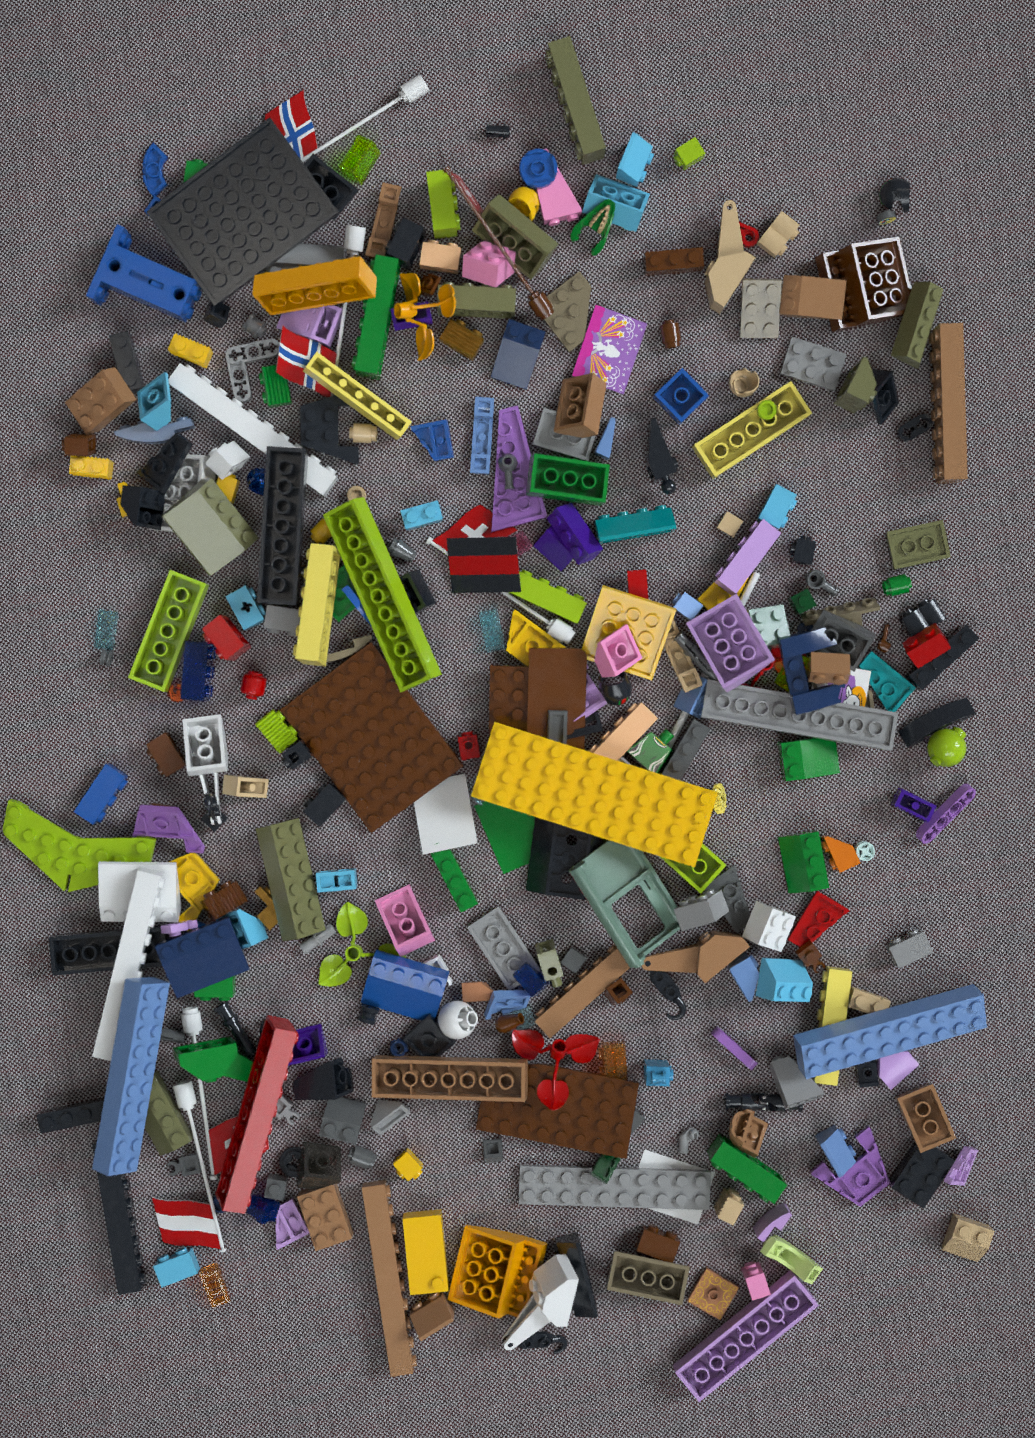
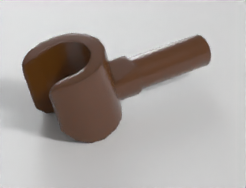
M887 624L884 626L882 639L877 645L878 649L884 653L891 646V643L886 641L889 625Z

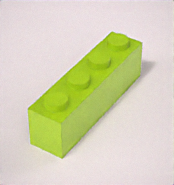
M524 569L521 572L519 571L521 592L508 593L578 624L587 604L584 601V597L576 593L573 596L567 594V589L558 585L554 588L549 585L550 581L541 577L537 580L531 577L532 573Z

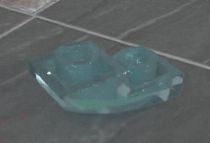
M498 610L478 612L487 653L506 649Z

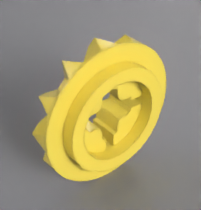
M721 783L714 784L711 791L718 792L713 810L717 814H722L727 807L725 788Z

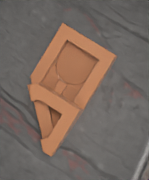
M486 982L461 983L463 1002L489 1001L493 990Z

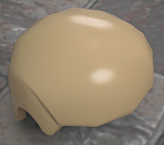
M743 368L732 373L728 385L734 395L744 398L751 396L757 390L760 379L756 371L751 372Z

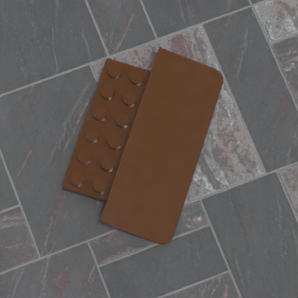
M529 648V666L490 665L489 737L494 722L547 738L548 710L568 711L567 735H571L575 729L585 727V715L574 721L585 712L587 655L585 651L580 648ZM585 735L567 739L566 745L584 750Z

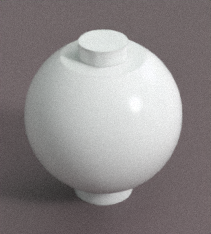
M463 1001L448 1002L442 1007L438 1015L440 1030L451 1039L467 1037L472 1033L478 1022V1016L473 1008Z

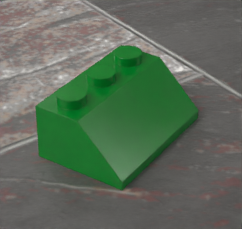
M811 830L778 837L788 893L812 892L829 888L819 831Z

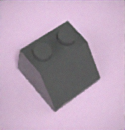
M345 1097L328 1100L319 1136L356 1145L367 1103Z

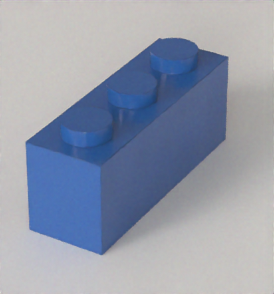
M110 763L105 764L74 810V813L92 825L97 824V822L101 823L106 816L105 810L107 807H112L117 800L115 796L119 790L122 791L127 785L128 781L126 779L128 775Z

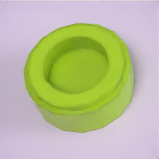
M770 400L762 401L757 407V414L763 420L772 419L777 412L776 405Z

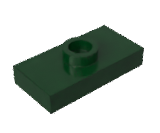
M600 1154L590 1175L607 1184L621 1158Z

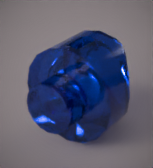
M255 468L247 475V485L252 492L264 496L265 468Z

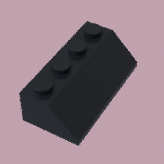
M578 1232L556 1237V1244H553L555 1254L567 1255L579 1279L571 1311L574 1310L575 1317H598L597 1305Z

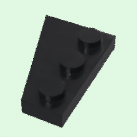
M175 433L161 447L160 452L155 457H151L147 461L148 464L143 469L140 468L136 473L158 491L166 494L193 443L181 434Z

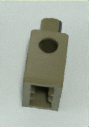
M553 939L535 944L545 981H550L552 988L561 986V977L564 974Z

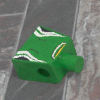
M666 728L658 737L653 732H650L627 752L649 771L659 774L673 751L667 744L674 735Z

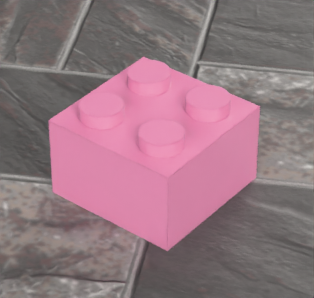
M481 241L463 255L462 277L497 287L514 273V269L498 246L492 245L491 242ZM502 246L515 264L516 252Z

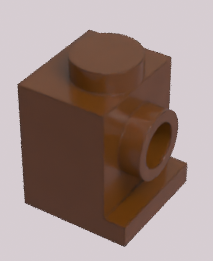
M622 978L607 987L604 992L612 1006L622 1004L633 994Z

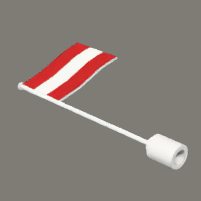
M187 1080L174 1084L173 1089L178 1108H182L183 1111L187 1110L209 1203L193 1200H164L152 1197L164 1243L177 1246H206L217 1248L223 1253L227 1248L223 1244L191 1109L194 1108V1104L197 1101L192 1080Z

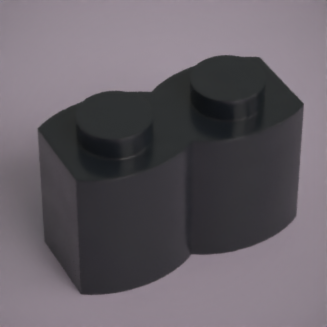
M926 598L918 603L919 607L915 610L910 608L902 613L903 617L899 620L909 637L915 636L923 631L924 628L934 623L938 624L946 619L935 599L929 600Z

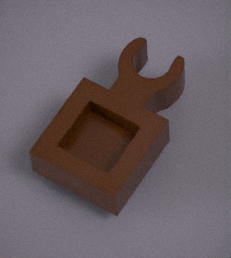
M810 940L795 951L806 967L810 966L815 973H818L816 970L817 965H822L825 968V964L819 959L822 956Z

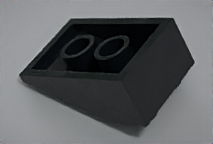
M312 154L304 165L341 214L359 190L315 154ZM338 214V215H337L336 217H334L332 220L335 221L336 218H337L340 214Z
M420 570L410 571L400 577L416 615L437 604Z

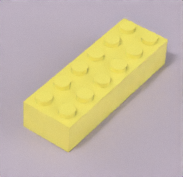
M790 381L694 444L692 449L711 478L715 479L809 417L812 412L792 381ZM770 400L776 405L777 412L770 420H763L757 414V407L762 401Z
M311 543L310 549H307L306 559L308 560V567L304 569V579H306L305 587H302L301 590L303 604L299 607L298 616L301 619L300 625L296 627L298 641L293 648L295 659L302 664L326 667L341 558L338 549L333 545Z

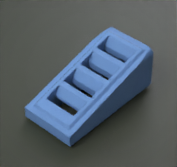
M613 417L610 418L595 451V455L609 460L616 422Z

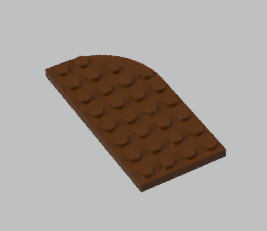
M528 1063V1098L525 1102L481 1101L476 1130L627 1159L639 1082L558 1066L556 1081H564L567 1084L569 1096L566 1103L560 1109L553 1111L539 1100L537 1087L543 1080L552 1081L555 1066L543 1063Z

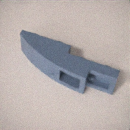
M185 416L177 418L176 422L168 423L156 431L143 421H138L135 426L123 425L118 427L119 430L114 431V434L118 438L135 443L163 444L175 433L194 429L195 425L191 418Z

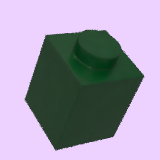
M808 588L788 598L796 615L817 606Z

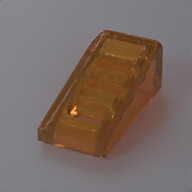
M218 1263L201 1268L200 1278L212 1308L229 1303L231 1300ZM220 1294H223V1295H224V1296H221V1297H218V1298L214 1299V1296H217V1295H220Z

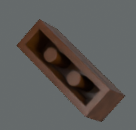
M703 247L645 252L643 256L645 276L702 272L704 268Z

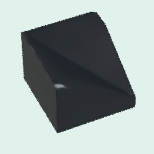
M210 302L206 307L204 321L217 328H222L227 323L230 307L223 303L215 307Z

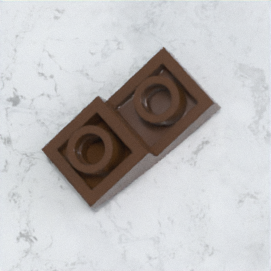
M433 274L424 275L420 279V295L431 297L441 277Z

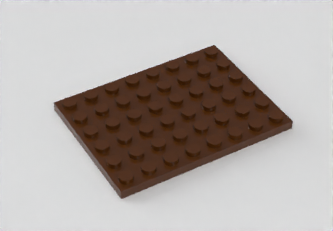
M373 642L369 643L280 710L371 833L464 766L409 690L400 692L386 659Z

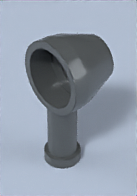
M505 453L499 458L498 466L501 471L505 472L504 489L512 490L514 489L512 472L517 467V459L513 454ZM508 458L512 461V463L510 465H506L504 463V460Z
M814 569L806 573L805 581L810 588H823L832 596L837 594L838 587L826 582L822 571ZM814 575V579L811 581L810 577Z

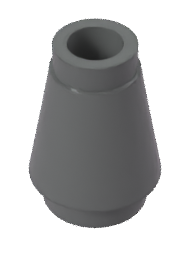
M395 537L387 549L390 555L412 562L417 554L400 538L398 540Z

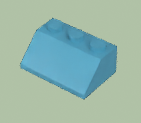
M596 174L587 194L582 213L588 214L604 200L611 199L615 203L612 224L621 226L625 230L636 232L650 194Z
M762 958L756 990L757 997L771 1001L810 1002L813 982L801 960Z

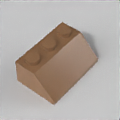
M594 373L564 379L562 381L554 432L580 438L598 435L607 383Z

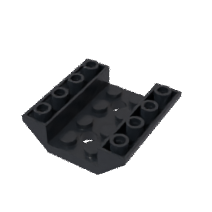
M535 817L526 891L586 900L573 878L571 882L564 883L561 880V876L608 840ZM570 834H574L577 837V842L574 845H569L566 842V837Z

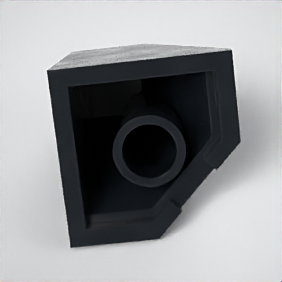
M341 1057L322 1064L293 1081L295 1100H336L353 1092L351 1070L344 1067V1061Z

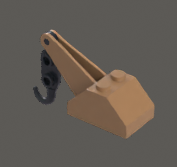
M712 930L708 933L705 931L698 937L699 941L695 945L645 956L642 968L650 971L651 982L667 1000L679 1007L677 1015L673 1016L666 1013L669 1019H681L686 1013V1005L682 1000L678 986L666 971L697 973L704 983L708 982L750 947L739 933Z

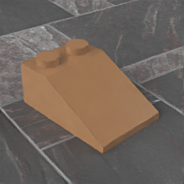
M784 275L779 314L794 318L842 320L847 281Z
M926 1083L895 1096L902 1116L920 1153L956 1139L932 1083Z

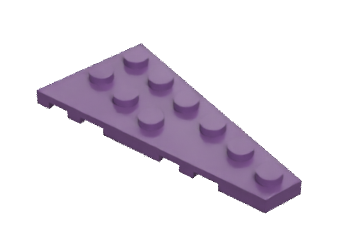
M518 405L499 410L492 532L547 518L542 497L526 495L531 453ZM505 453L513 454L517 459V467L512 472L514 486L512 490L504 489L505 472L501 471L498 466L499 458ZM507 458L504 460V463L510 465L512 461Z

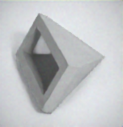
M378 1100L370 1126L381 1136L411 1112L401 1102Z

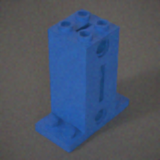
M117 224L86 296L94 304L101 306L103 302H106L109 295L108 289L186 323L187 319H191L194 313L193 305L195 301L198 302L201 297L202 291L195 279L129 251L128 249L132 243L131 235L125 227Z

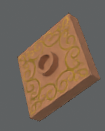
M705 1267L687 1298V1302L721 1320L740 1287Z

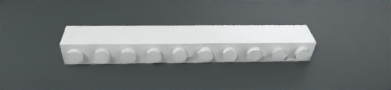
M179 363L169 377V385L266 454L267 446L303 448L297 443L293 445L288 442L290 438L281 431L279 434L273 431L274 426L266 420L263 423L257 419L259 415L251 409L248 411L242 408L243 404L237 399L233 398L230 400L226 397L227 392L218 386L215 389L210 385L212 381L204 375L201 378L195 374L196 370L190 365L186 364L184 366ZM311 454L310 457L308 456L306 484L325 497L338 480L337 476H335L336 471L328 465L326 468L319 464L321 460Z
M143 867L137 871L92 1057L111 1061L125 979L142 978L143 972L140 971L141 964H145L147 953H144L145 948L149 946L152 937L149 931L150 927L153 928L155 925L156 916L153 915L155 908L158 909L161 898L158 897L159 890H163L165 884L163 872Z

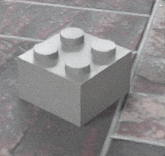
M714 889L703 892V895L697 896V894L686 897V900L679 902V906L674 909L681 931L716 922L728 913L729 909L722 890L714 892Z

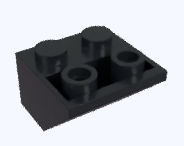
M123 485L120 505L132 524L139 527L161 530L163 522L161 516L163 515L165 493L145 487Z

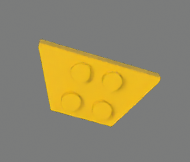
M514 609L506 648L507 652L526 666H529V648H566Z

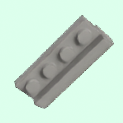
M300 243L268 267L266 272L345 259V249H343L344 246Z

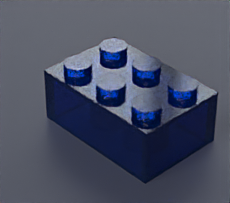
M185 641L180 699L210 701V697H213L214 687L211 686V678L215 677V667H212L213 659H216L217 655L214 651L217 649L214 648V644Z

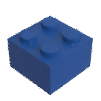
M681 368L654 395L653 399L678 425H681L709 395Z

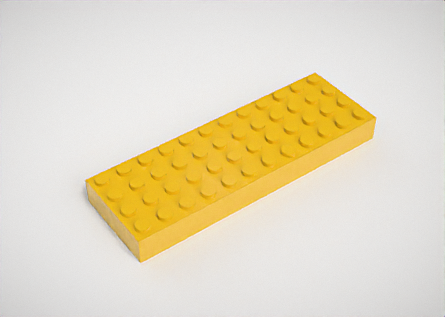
M494 722L471 797L695 867L718 792Z

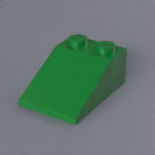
M810 738L778 743L783 781L801 780L840 773L835 741Z

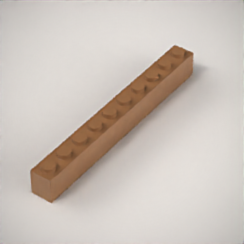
M386 1180L363 1183L362 1193L390 1375L395 1377L414 1374L417 1358L416 1354H412L414 1338L409 1335L411 1319L406 1315V1310H409L407 1298L403 1296V1291H406L405 1280H401L400 1272H403L402 1261H398L397 1254L400 1253L399 1242H395L394 1237L397 1234L396 1223H392L391 1216H394L393 1204H389L388 1198L391 1197L390 1185H386Z

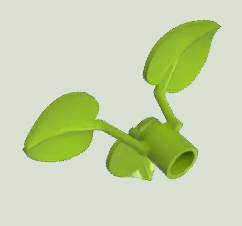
M346 902L341 907L337 916L336 927L341 936L348 937L352 935L351 946L345 951L346 959L344 961L341 956L336 954L324 958L320 966L319 985L333 987L344 984L350 979L352 974L351 967L346 964L348 961H356L361 957H373L375 954L363 953L361 946L355 944V934H361L366 930L368 918L360 908L350 902ZM386 943L379 947L380 951L400 956L394 944Z

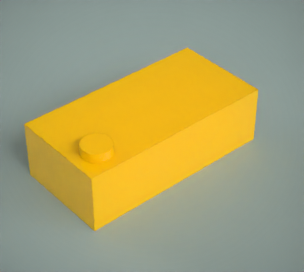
M442 1209L403 1213L402 1219L410 1295L447 1292L449 1290Z

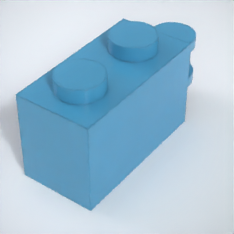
M644 1059V1081L646 1086H670V1081H673V1069L667 1060Z

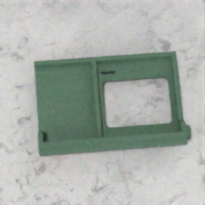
M608 840L569 869L568 872L630 968L634 967L637 969L641 967L647 954L681 929L674 912L677 905L642 850ZM637 885L641 888L664 925V929L640 948L635 946L612 909V904Z

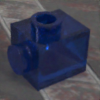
M252 1194L251 1204L246 1213L256 1218L255 1221L258 1223L275 1222L281 1203L274 1199L264 1198V1194Z

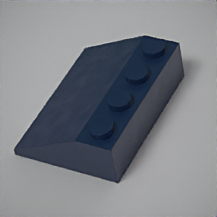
M230 916L155 945L161 964L177 998L250 970Z

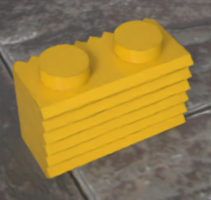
M177 333L174 334L168 348L172 355L206 369L213 355L210 347L203 346V344L196 343L195 340H189Z
M70 456L69 474L112 480L114 463L108 458Z

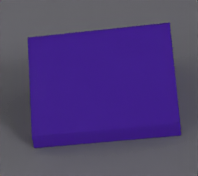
M552 526L533 545L561 572L574 559Z
M321 1024L296 1029L298 1041L297 1044H294L292 1050L293 1059L288 1066L326 1057L328 1051Z

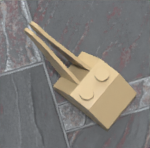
M728 200L723 204L716 262L712 260L704 274L707 276L704 282L710 308L719 314L756 258L744 251L737 206L732 200Z

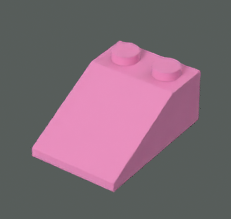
M410 885L375 900L400 957L435 941Z

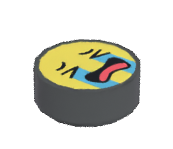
M888 210L878 214L876 219L879 225H885L895 221L897 217L895 211Z

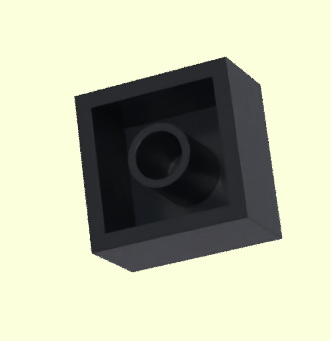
M403 218L401 223L397 222L393 231L395 236L393 240L390 239L385 250L388 257L398 258L400 266L410 271L426 234L423 226Z

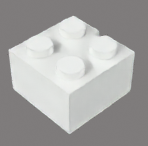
M756 901L742 937L758 945L782 952L796 916Z

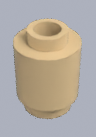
M354 423L353 427H350L349 438L353 439V443L377 442V426Z

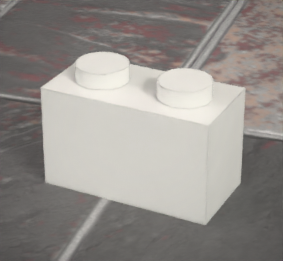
M232 441L228 444L223 443L219 448L215 447L208 454L210 458L205 464L221 479H224L239 471L250 456L235 441Z

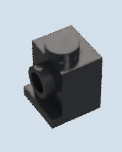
M872 1060L855 1065L856 1084L860 1088L879 1086L876 1061ZM870 1070V1075H865V1071Z

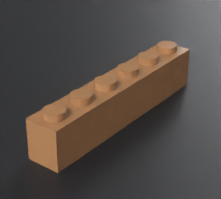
M615 944L607 949L608 954L603 958L601 956L592 963L594 966L590 970H583L578 975L579 979L575 983L570 982L566 985L564 993L560 996L558 994L549 1001L551 1004L547 1008L542 1007L535 1013L536 1017L534 1020L549 1038L555 1035L630 968Z

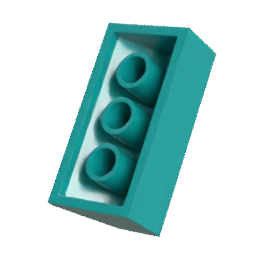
M666 505L656 506L655 510L647 511V508L638 509L634 514H628V511L619 512L616 517H610L609 514L598 516V520L594 521L597 540L600 544L669 533L677 529L672 508H666Z

